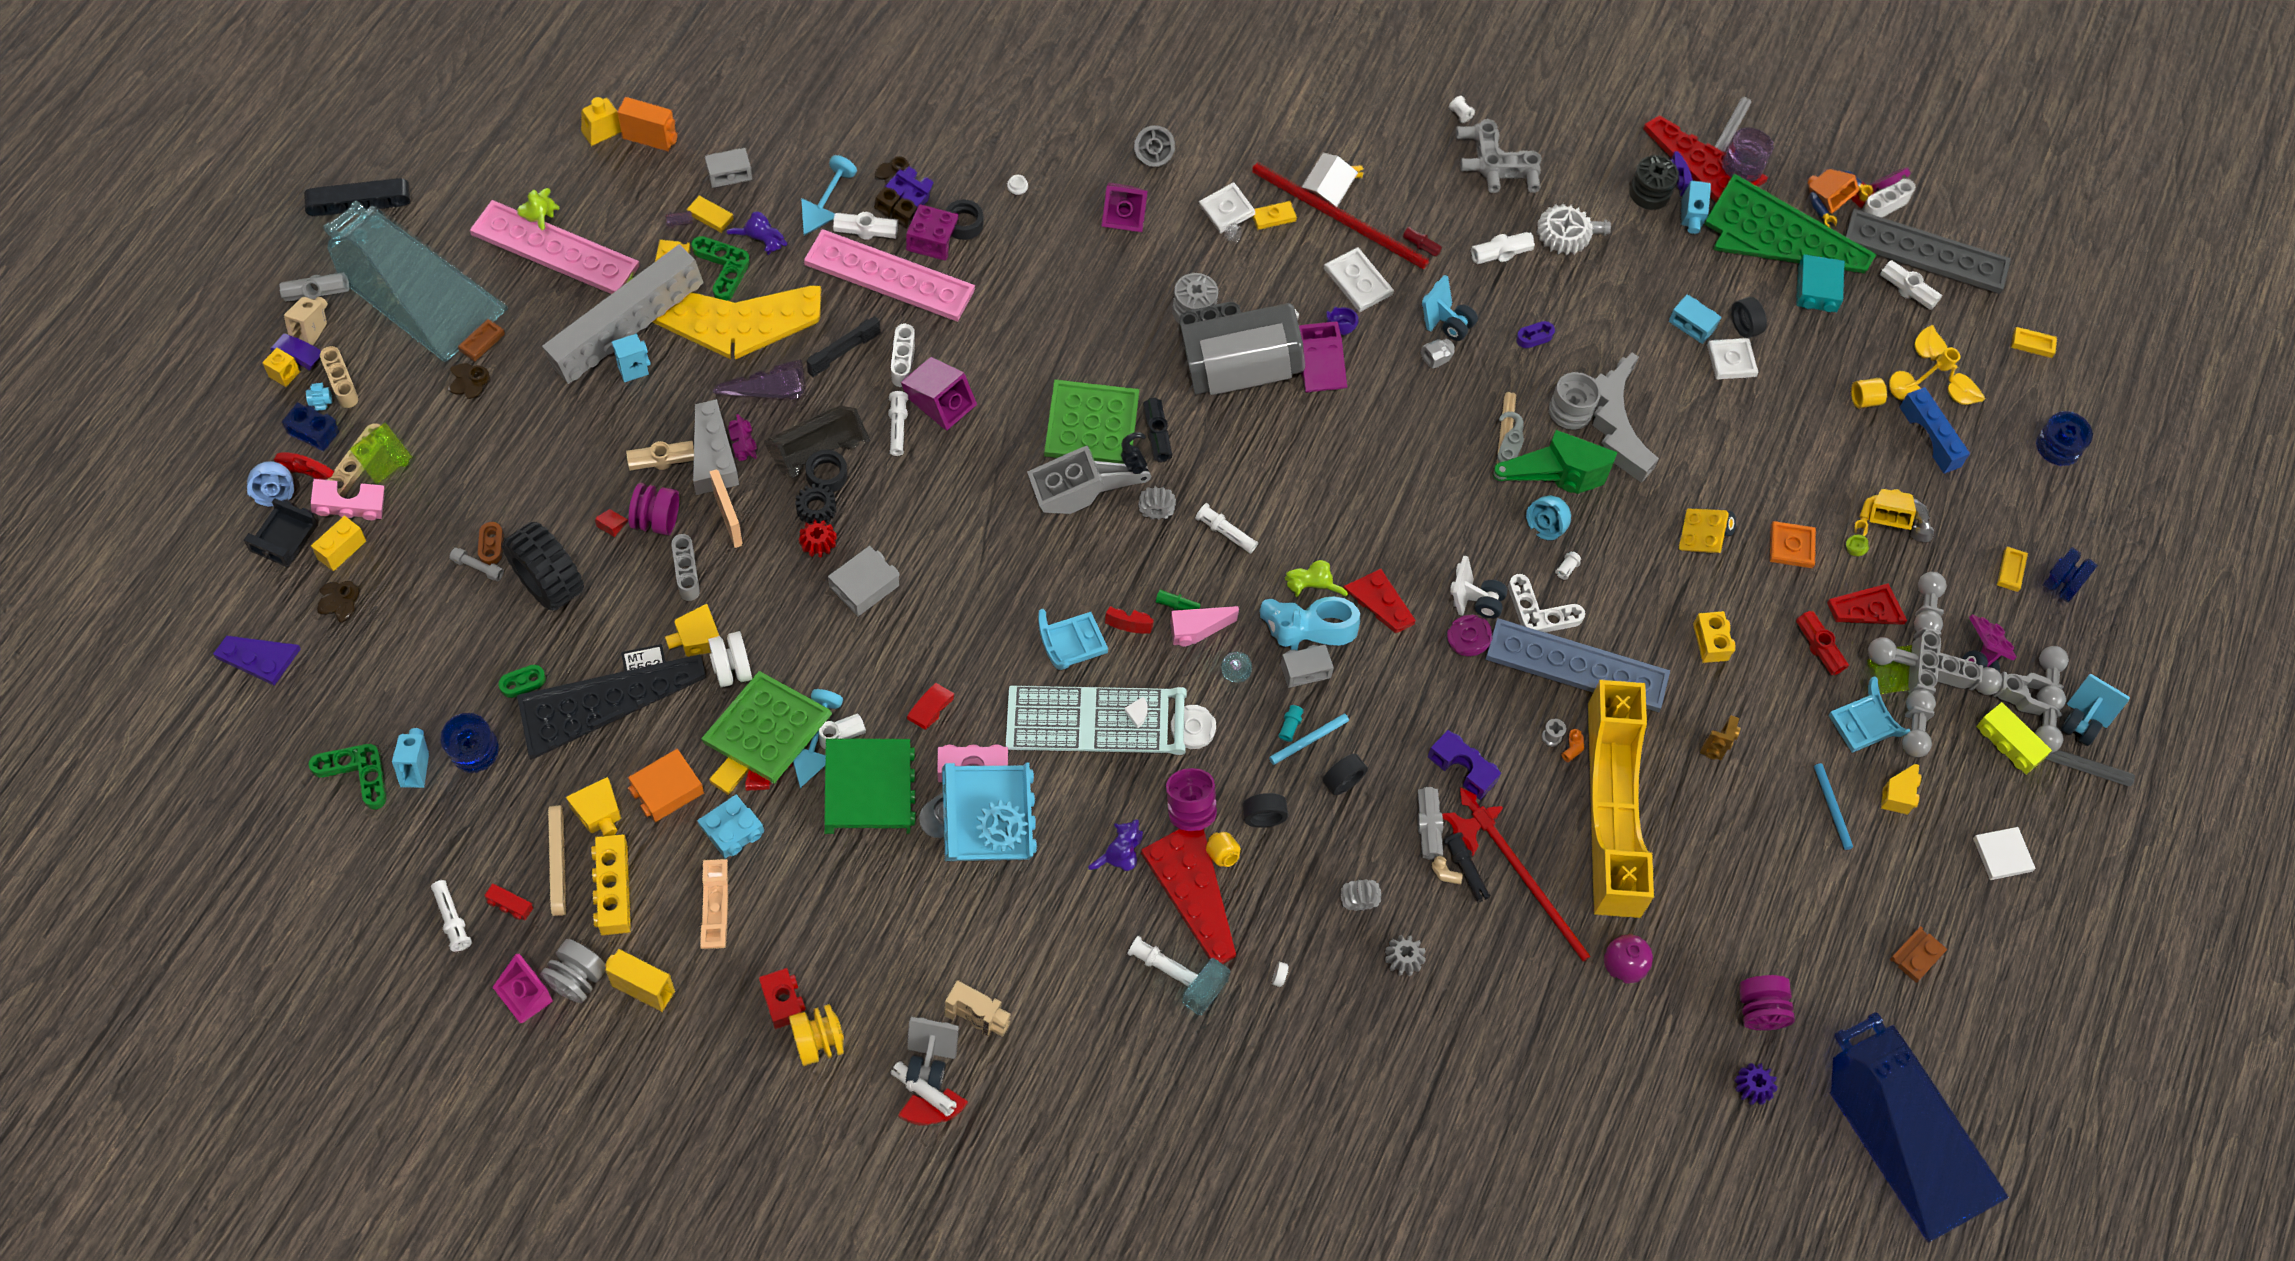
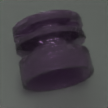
M1747 127L1736 131L1722 160V167L1726 174L1731 178L1736 174L1748 182L1759 179L1773 152V141L1766 133L1756 128Z

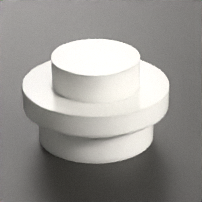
M1014 175L1008 181V190L1013 194H1023L1028 189V182L1021 175Z

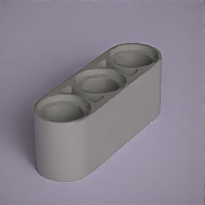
M679 534L672 540L677 585L681 598L686 601H692L700 594L695 554L691 538L686 534ZM684 566H690L687 569H682ZM688 585H692L691 588H684Z

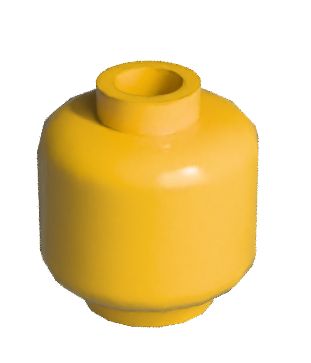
M1214 833L1209 837L1206 852L1216 865L1230 867L1240 857L1241 848L1230 833Z

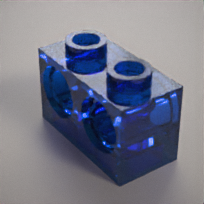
M298 402L282 421L287 434L323 452L339 433L336 420L328 414L318 413L312 406H304Z

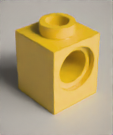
M276 348L262 362L269 378L285 387L300 373L294 357L279 348Z

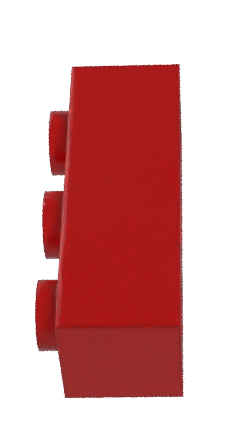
M493 883L484 895L487 904L492 907H499L504 913H511L518 920L526 921L534 909L530 902Z

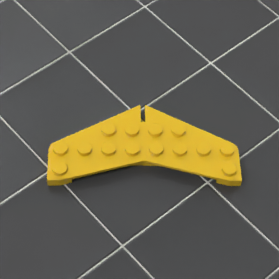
M807 286L736 303L691 292L680 303L673 305L664 315L657 317L652 322L731 359L732 343H735L734 355L735 359H738L818 323L821 311V286Z

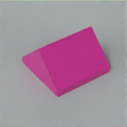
M520 954L514 956L493 986V989L519 1023H524L553 1002L547 988Z

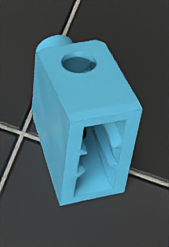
M1690 181L1681 198V224L1688 226L1689 233H1699L1700 227H1702L1708 216L1711 183Z
M412 728L409 734H401L398 737L392 764L400 787L424 788L429 751L423 736L424 732L419 728Z

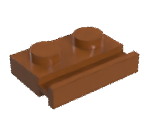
M1921 926L1890 958V961H1894L1899 965L1898 968L1915 983L1947 951V948L1932 935L1924 932Z

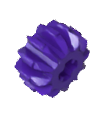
M1750 1063L1746 1068L1742 1067L1739 1070V1075L1735 1078V1082L1739 1084L1736 1087V1091L1743 1092L1741 1100L1748 1097L1750 1105H1753L1756 1101L1759 1105H1763L1766 1100L1770 1101L1774 1097L1773 1093L1777 1091L1778 1086L1773 1084L1777 1077L1769 1075L1771 1068L1763 1070L1762 1063L1756 1067L1753 1063Z

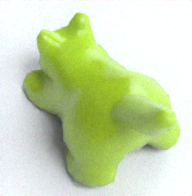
M545 188L540 193L532 190L527 196L528 201L518 207L517 214L529 222H537L538 227L541 230H545L544 216L547 215L553 218V211L560 208L551 198H548L551 190Z
M1324 560L1312 563L1308 570L1299 568L1286 573L1287 576L1284 577L1285 581H1288L1287 586L1295 593L1296 597L1299 596L1305 587L1329 589L1344 596L1348 595V592L1343 587L1333 584L1330 564Z

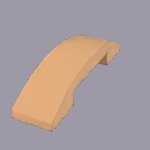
M703 860V917L700 947L701 949L726 948L728 860Z

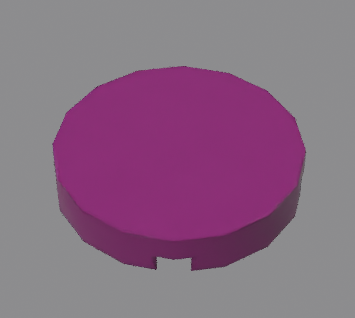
M1908 167L1902 168L1876 180L1870 186L1874 192L1878 191V189H1885L1900 182L1904 174L1905 177H1909L1911 172Z
M1477 615L1462 616L1456 619L1450 629H1448V643L1452 650L1459 655L1476 656L1490 646L1492 641L1491 626L1487 620L1478 618Z

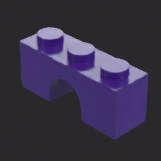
M1449 730L1431 747L1428 758L1444 771L1453 764L1465 766L1469 774L1464 781L1463 787L1469 792L1476 794L1479 800L1494 787L1501 775L1495 764L1486 761L1476 749L1470 748L1459 735L1453 734Z

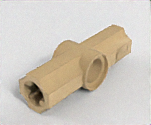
M693 441L674 444L655 442L648 448L626 451L629 470L649 467L664 470L670 467L671 464L694 461Z

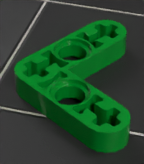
M700 236L694 238L692 250L695 256L724 266L713 286L714 298L729 301L749 267V254L743 249L707 237ZM719 250H723L726 252V254L721 257L715 255V253ZM728 273L737 274L734 279L726 278Z
M364 744L319 753L310 759L309 768L319 778L359 770L362 798L365 805L372 810L380 809L385 805L386 791L382 761L375 745ZM368 752L372 753L371 763L373 765H368V761L365 758ZM350 756L351 761L349 764L344 766L338 764L340 758ZM331 759H333V763H334L335 767H332V766H331V764H332ZM320 762H324L323 769L317 768ZM377 772V779L371 782L365 780L368 773ZM375 788L378 797H376V801L372 802L371 798L373 795L371 789Z

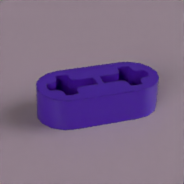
M1547 321L1523 327L1518 331L1516 342L1522 348H1531L1552 340L1555 327Z

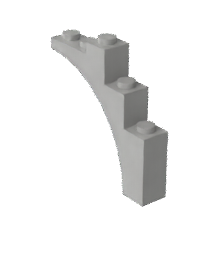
M1632 352L1627 358L1623 357L1619 361L1615 371L1610 370L1606 376L1600 374L1594 379L1600 387L1601 396L1596 406L1598 408L1593 415L1595 420L1592 426L1606 435L1601 443L1604 445L1603 447L1617 452L1614 463L1642 483L1654 470L1659 458L1647 449L1636 436L1624 408L1623 393L1625 381L1633 371L1639 358Z

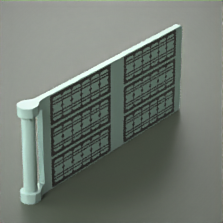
M1010 686L1006 747H1008V750L1147 752L1183 755L1186 752L1183 737L1184 699L1187 697V690L1183 687L1148 689ZM1144 697L1147 702L1148 712L1144 723L1137 729L1125 713V708ZM1168 697L1175 698L1174 744L1167 745Z

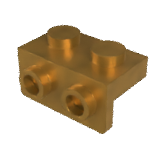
M1730 715L1720 732L1712 730L1701 747L1700 753L1710 759L1722 760L1727 750H1731L1734 740H1737L1741 729L1737 727L1739 718Z

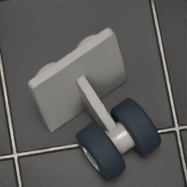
M910 1017L908 1050L927 1054L924 1065L922 1057L912 1056L910 1058L906 1074V1084L908 1081L916 1083L921 1078L927 1081L931 1087L940 1090L945 1072V1062L938 1060L932 1062L934 1055L951 1059L956 1058L958 1026L931 1021L926 1018Z

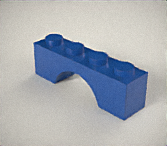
M1925 387L1908 393L1899 408L1910 424L1919 423L1926 429L1933 445V458L1942 472L1947 473L1962 467L1970 452Z

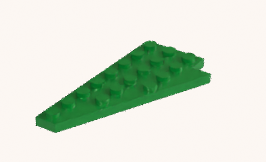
M1736 174L1731 178L1704 225L1721 234L1713 247L1715 251L1800 263L1803 255L1844 261L1845 271L1866 273L1876 256L1872 251Z

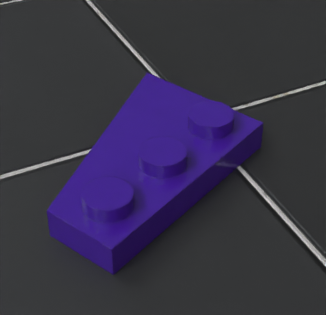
M226 636L213 655L216 659L275 686L301 648L295 644Z

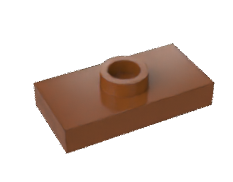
M487 319L458 346V349L475 362L505 335L504 329Z

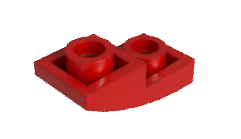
M1111 606L1106 612L1105 624L1114 628L1141 634H1150L1153 630L1154 620L1144 612L1134 610L1128 616L1125 611Z
M935 683L915 704L907 715V719L926 730L939 719L940 711L953 701L954 693Z

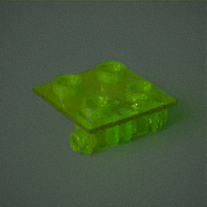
M386 422L350 448L351 452L376 484L380 483L399 467H406L410 463L409 460L413 458Z
M1912 645L1897 647V649L1912 653ZM1867 659L1868 667L1874 669L1875 677L1878 679L1880 694L1909 690V665L1895 661L1886 665H1878L1872 662L1871 659Z

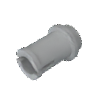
M1604 220V222H1590L1593 224V234H1603V236L1610 234L1611 222H1607V220Z

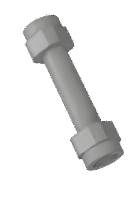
M454 548L450 553V560L454 561V563L459 565L464 563L482 571L491 580L499 581L504 574V569L498 565H488L468 556L467 552L461 548Z

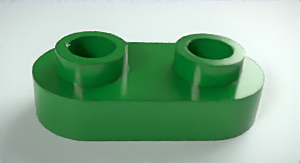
M529 665L503 675L499 680V688L505 697H517V695L525 694L543 686L546 676L540 666ZM533 677H537V678H538V679L535 680V681H531V679H532ZM515 685L514 689H508L510 686Z

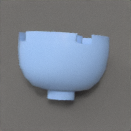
M273 461L260 463L248 475V495H251L259 505L267 507L273 506L272 501L274 498L280 501L287 498L289 500L294 493L292 474L280 463Z

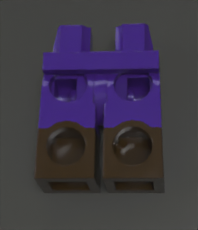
M910 166L904 171L899 170L896 173V176L876 196L874 209L889 218L892 215V219L898 220V224L906 229L910 226L918 206L926 204L929 200L930 191L933 186V181L927 177H924L921 182L916 180L917 172Z

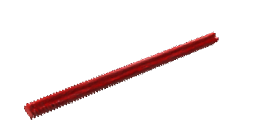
M1258 162L1253 166L1252 172L1280 187L1305 203L1312 205V207L1331 216L1335 220L1342 222V224L1370 238L1379 245L1381 244V246L1418 265V267L1425 269L1428 266L1429 258L1426 260V258L1424 259L1425 256L1423 258L1422 255L1420 256V253L1417 255L1418 252L1416 254L1415 252L1413 253L1414 250H1409V247L1407 248L1406 246L1404 248L1402 246L1403 243L1400 245L1398 241L1391 240L1392 237L1389 239L1387 235H1383V232L1380 234L1381 231L1379 233L1378 231L1376 232L1377 229L1374 231L1372 226L1369 228L1370 225H1365L1366 222L1364 224L1363 222L1361 223L1362 220L1359 222L1357 217L1354 219L1355 216H1348V213H1344V210L1341 212L1342 209L1340 210L1339 208L1337 210L1338 207L1335 209V206L1333 207L1334 204L1331 206V203H1327V200L1324 202L1325 199L1323 201L1322 199L1320 200L1321 197L1318 199L1316 194L1314 196V193L1312 194L1310 191L1307 193L1308 190L1305 192V189L1303 190L1304 187L1301 189V186H1297V183L1296 185H1294L1295 182L1293 183V181L1290 183L1291 180H1286L1284 176L1282 178V175L1271 172L1272 169L1269 171V168H1265V165L1263 167V164L1261 165Z

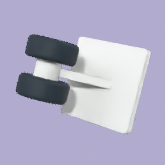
M1463 556L1462 562L1457 565L1456 582H1452L1451 595L1454 596V607L1457 608L1458 615L1463 616L1467 601L1472 600L1477 601L1475 610L1479 615L1486 618L1499 617L1503 609L1500 601L1506 598L1508 591L1506 585L1497 580L1484 581L1481 589L1472 585L1474 579L1468 556Z

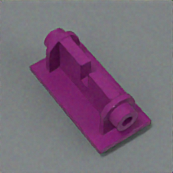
M736 414L737 420L730 421L728 426L731 440L735 442L732 444L735 457L739 461L746 460L749 455L757 459L755 452L757 445L751 436L752 426L747 419L744 420L739 414Z

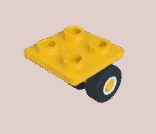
M1687 509L1679 549L1691 552L1720 553L1724 536H1731L1735 531L1736 517L1734 512L1729 510Z

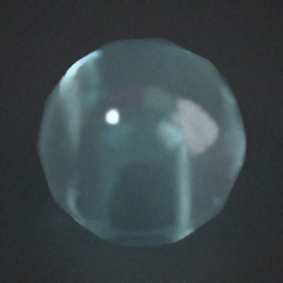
M1231 652L1223 658L1221 671L1223 676L1230 682H1243L1249 678L1252 672V662L1243 652Z

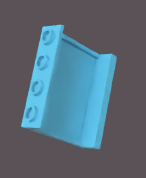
M955 763L944 764L942 767L945 861L1029 860L1033 857V853H1036L1037 844L1036 839L1032 837V830H1035L1036 821L1035 816L1031 814V807L1034 806L1035 797L1034 793L1030 790V783H1033L1034 774L1033 770L1029 767V763H1025L1023 766H955ZM998 800H1002L1005 806L1008 801H1011V808L1020 806L1017 812L1018 814L1025 813V816L1021 819L1022 822H1028L1027 826L1022 827V830L1026 831L1027 834L1019 836L1022 842H1013L1014 849L1006 845L1004 852H1002L1001 846H998L995 851L992 850L993 844L990 843L985 846L986 838L979 839L978 837L982 830L976 829V826L982 823L977 820V817H984L985 815L982 809L990 810L989 803L991 802L998 806ZM999 810L1004 816H1013L1009 811ZM991 814L987 819L986 829L992 825L993 818ZM999 819L996 829H1002L1003 832H1006L1007 822H1002ZM1017 823L1012 826V837L1017 832ZM994 834L990 836L996 841L1005 842L999 835Z

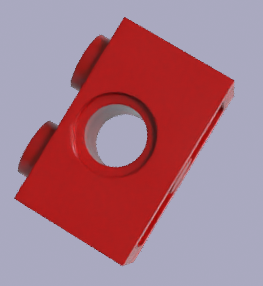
M787 968L759 977L775 1029L790 1025L789 1016L806 1010L802 997L797 998L794 991L798 989L795 976H789ZM782 994H787L790 996L789 999L784 1002L777 1000V998Z

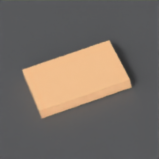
M719 470L710 471L713 493L734 548L740 547L743 543L739 521Z

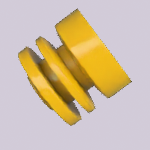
M830 1004L824 1006L826 1017L821 1018L819 1009L815 1008V1020L809 1021L805 1012L789 1016L803 1066L819 1062L818 1050L820 1049L824 1050L828 1059L832 1058L830 1046L833 1045L837 1055L844 1054L842 1030L838 1017L833 1012Z

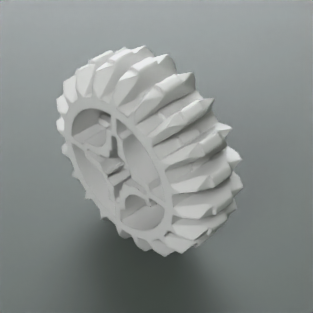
M1564 203L1560 207L1555 204L1553 208L1548 207L1546 212H1543L1538 221L1537 235H1540L1539 238L1540 241L1544 242V247L1550 246V251L1557 250L1558 255L1561 252H1564L1566 256L1570 252L1575 255L1577 251H1582L1589 244L1593 234V224L1590 223V218L1586 217V212L1581 213L1579 208H1572V204L1569 207H1566Z

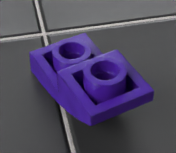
M1674 151L1672 159L1669 160L1677 166L1679 176L1676 187L1679 188L1680 196H1683L1690 181H1692V177L1682 155L1678 151Z
M283 334L270 349L274 351L276 348H279L294 357L297 363L309 371L318 362L321 350L311 344L287 334Z

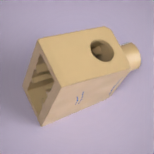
M302 297L284 314L288 335L301 339L313 346L327 323L324 312L328 305L327 301L322 297H316L315 300Z

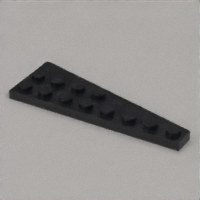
M701 654L517 695L529 758H537L705 679L706 675Z

